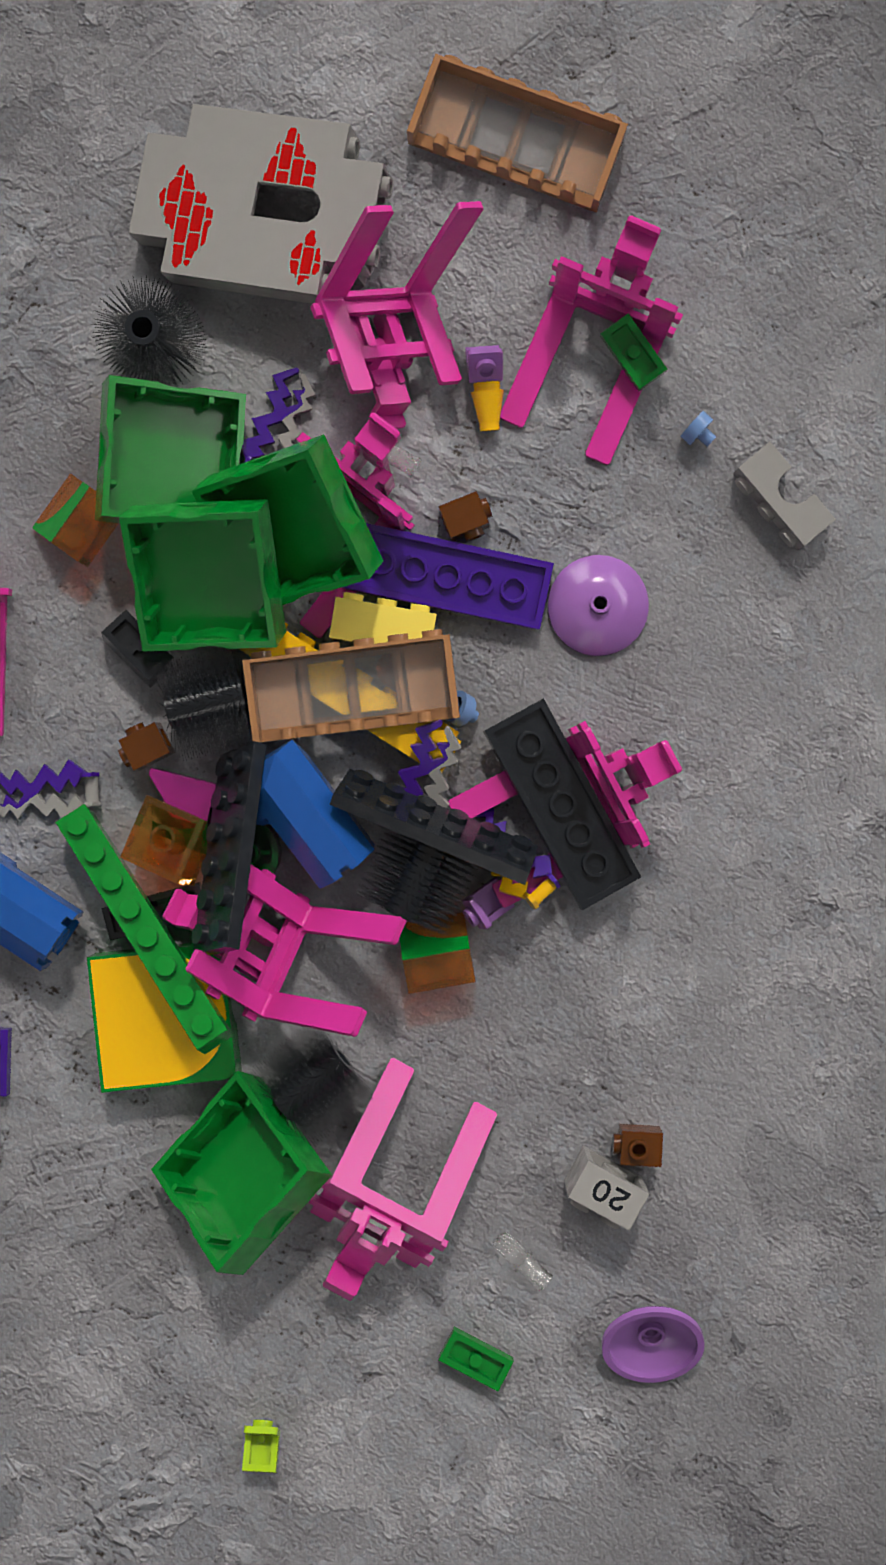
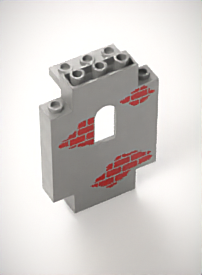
M193 104L186 137L149 132L147 134L129 234L140 245L165 248L161 273L171 283L312 304L315 303L317 295L364 208L367 206L386 205V200L391 198L393 178L390 177L384 163L357 160L360 152V140L348 123ZM259 184L314 192L320 199L319 212L308 222L254 216ZM375 245L353 285L365 287L367 277L371 278L373 268L377 267L380 259L379 245Z

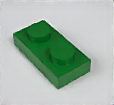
M629 313L600 333L601 339L638 392L667 372V367Z
M455 1326L438 1356V1361L496 1391H499L514 1362L512 1356Z

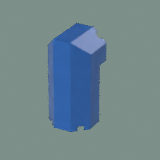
M291 740L265 756L256 824L262 826L266 824L272 825V828L275 829L321 889L343 877L341 873L348 868L352 870L375 850V844L353 814L329 805L335 790L308 754Z
M0 852V945L34 968L42 971L52 963L47 958L50 953L54 952L58 955L63 950L78 927L79 921L76 919L82 917L84 912L18 869L15 861Z

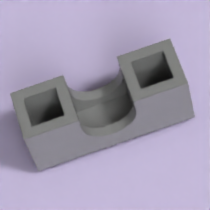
M768 442L733 473L737 478L735 484L746 496L751 495L759 504L757 505V510L768 522L772 520L780 529L778 534L787 546L791 548L794 546L799 550L836 519L815 494L799 504L788 503L780 496L778 490L779 480L792 466L775 446Z

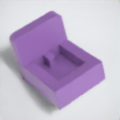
M499 345L465 347L469 383L503 381V352Z
M493 878L462 900L465 906L463 914L473 927L478 926L479 929H488L492 926L493 921L515 906L514 904L506 908L501 906L492 888V884L498 881L497 878Z

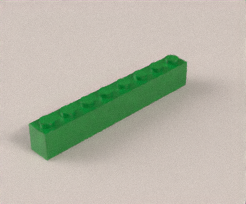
M83 804L56 821L55 823L196 1049L203 1054H207L234 1036L211 997L205 993L206 989L200 980L186 972L187 959L96 815Z

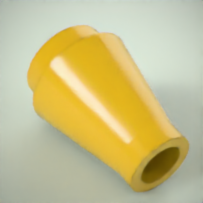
M500 381L473 383L474 391L470 393L480 431L500 430L499 422L504 390L500 388Z

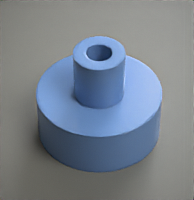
M702 411L680 437L690 446L698 438L708 447L716 438L707 428L713 419L706 412Z
M459 690L457 691L460 718L445 719L457 727L464 726L468 722L474 723L479 716L478 711H476L475 698Z

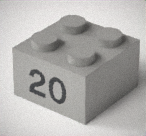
M584 1145L564 1179L568 1198L571 1199L570 1203L585 1213L592 1210L600 1214V1219L614 1229H619L622 1226L630 1231L649 1196L641 1176Z

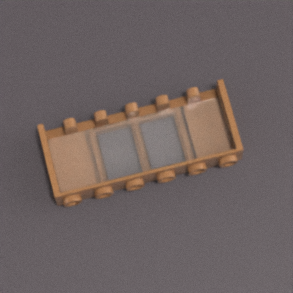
M435 54L408 126L407 138L409 145L597 213L624 141L628 124L622 122V119L614 114L604 113L602 115L591 111L584 103L578 101L570 103L561 100L551 91L540 90L539 92L528 88L521 80L515 78L507 80L498 77L488 68L482 66L474 68L465 65L455 56L445 55L443 57Z
M442 629L422 631V638L408 639V633L389 635L387 636L388 642L374 644V638L353 640V647L340 648L339 642L319 644L320 651L306 652L305 646L286 648L285 655L272 657L271 651L250 653L251 659L242 660L252 741L261 743L460 718L450 634L443 635Z

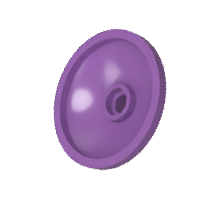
M605 555L586 556L569 564L555 579L548 597V615L557 636L571 649L589 656L611 655L629 646L641 633L648 616V594L640 576L625 562ZM601 597L605 599L606 607L604 609H597L594 606L596 598Z
M645 1306L624 1313L607 1327L601 1343L603 1358L611 1370L626 1379L645 1383L668 1381L687 1373L699 1362L704 1352L703 1333L698 1323L687 1314L665 1306Z

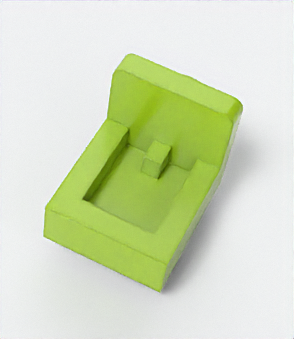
M253 1420L252 1426H244L245 1443L242 1471L277 1473L280 1429L273 1427V1421Z

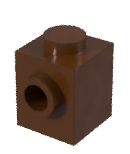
M477 491L439 506V513L450 541L453 542L464 537L466 542L485 535L484 529L489 528L488 518L493 517L486 498L480 499Z
M143 722L125 730L126 737L118 740L122 747L118 750L119 755L127 768L131 766L133 771H140L176 753L162 724L158 722H153L147 726H144Z
M619 1124V1134L613 1133L612 1154H617L620 1165L662 1166L663 1132L660 1126Z

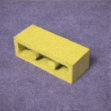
M344 592L343 598H335L329 638L353 642L356 639L374 638V644L388 642L387 636L408 633V639L422 638V631L434 630L437 614L430 613L431 607L411 603L410 609L396 607L397 601L377 598V603L375 604L364 602V595Z

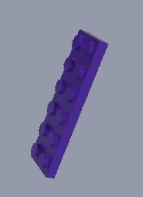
M366 523L382 556L383 563L370 579L341 587L342 589L540 630L554 563Z

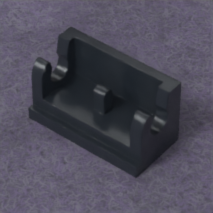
M127 610L121 613L101 632L103 641L150 688L157 682L156 680H158L157 677L160 673L164 671L163 665L165 670L166 665L168 670L169 666L171 667V661L174 657L168 651H142L137 620Z

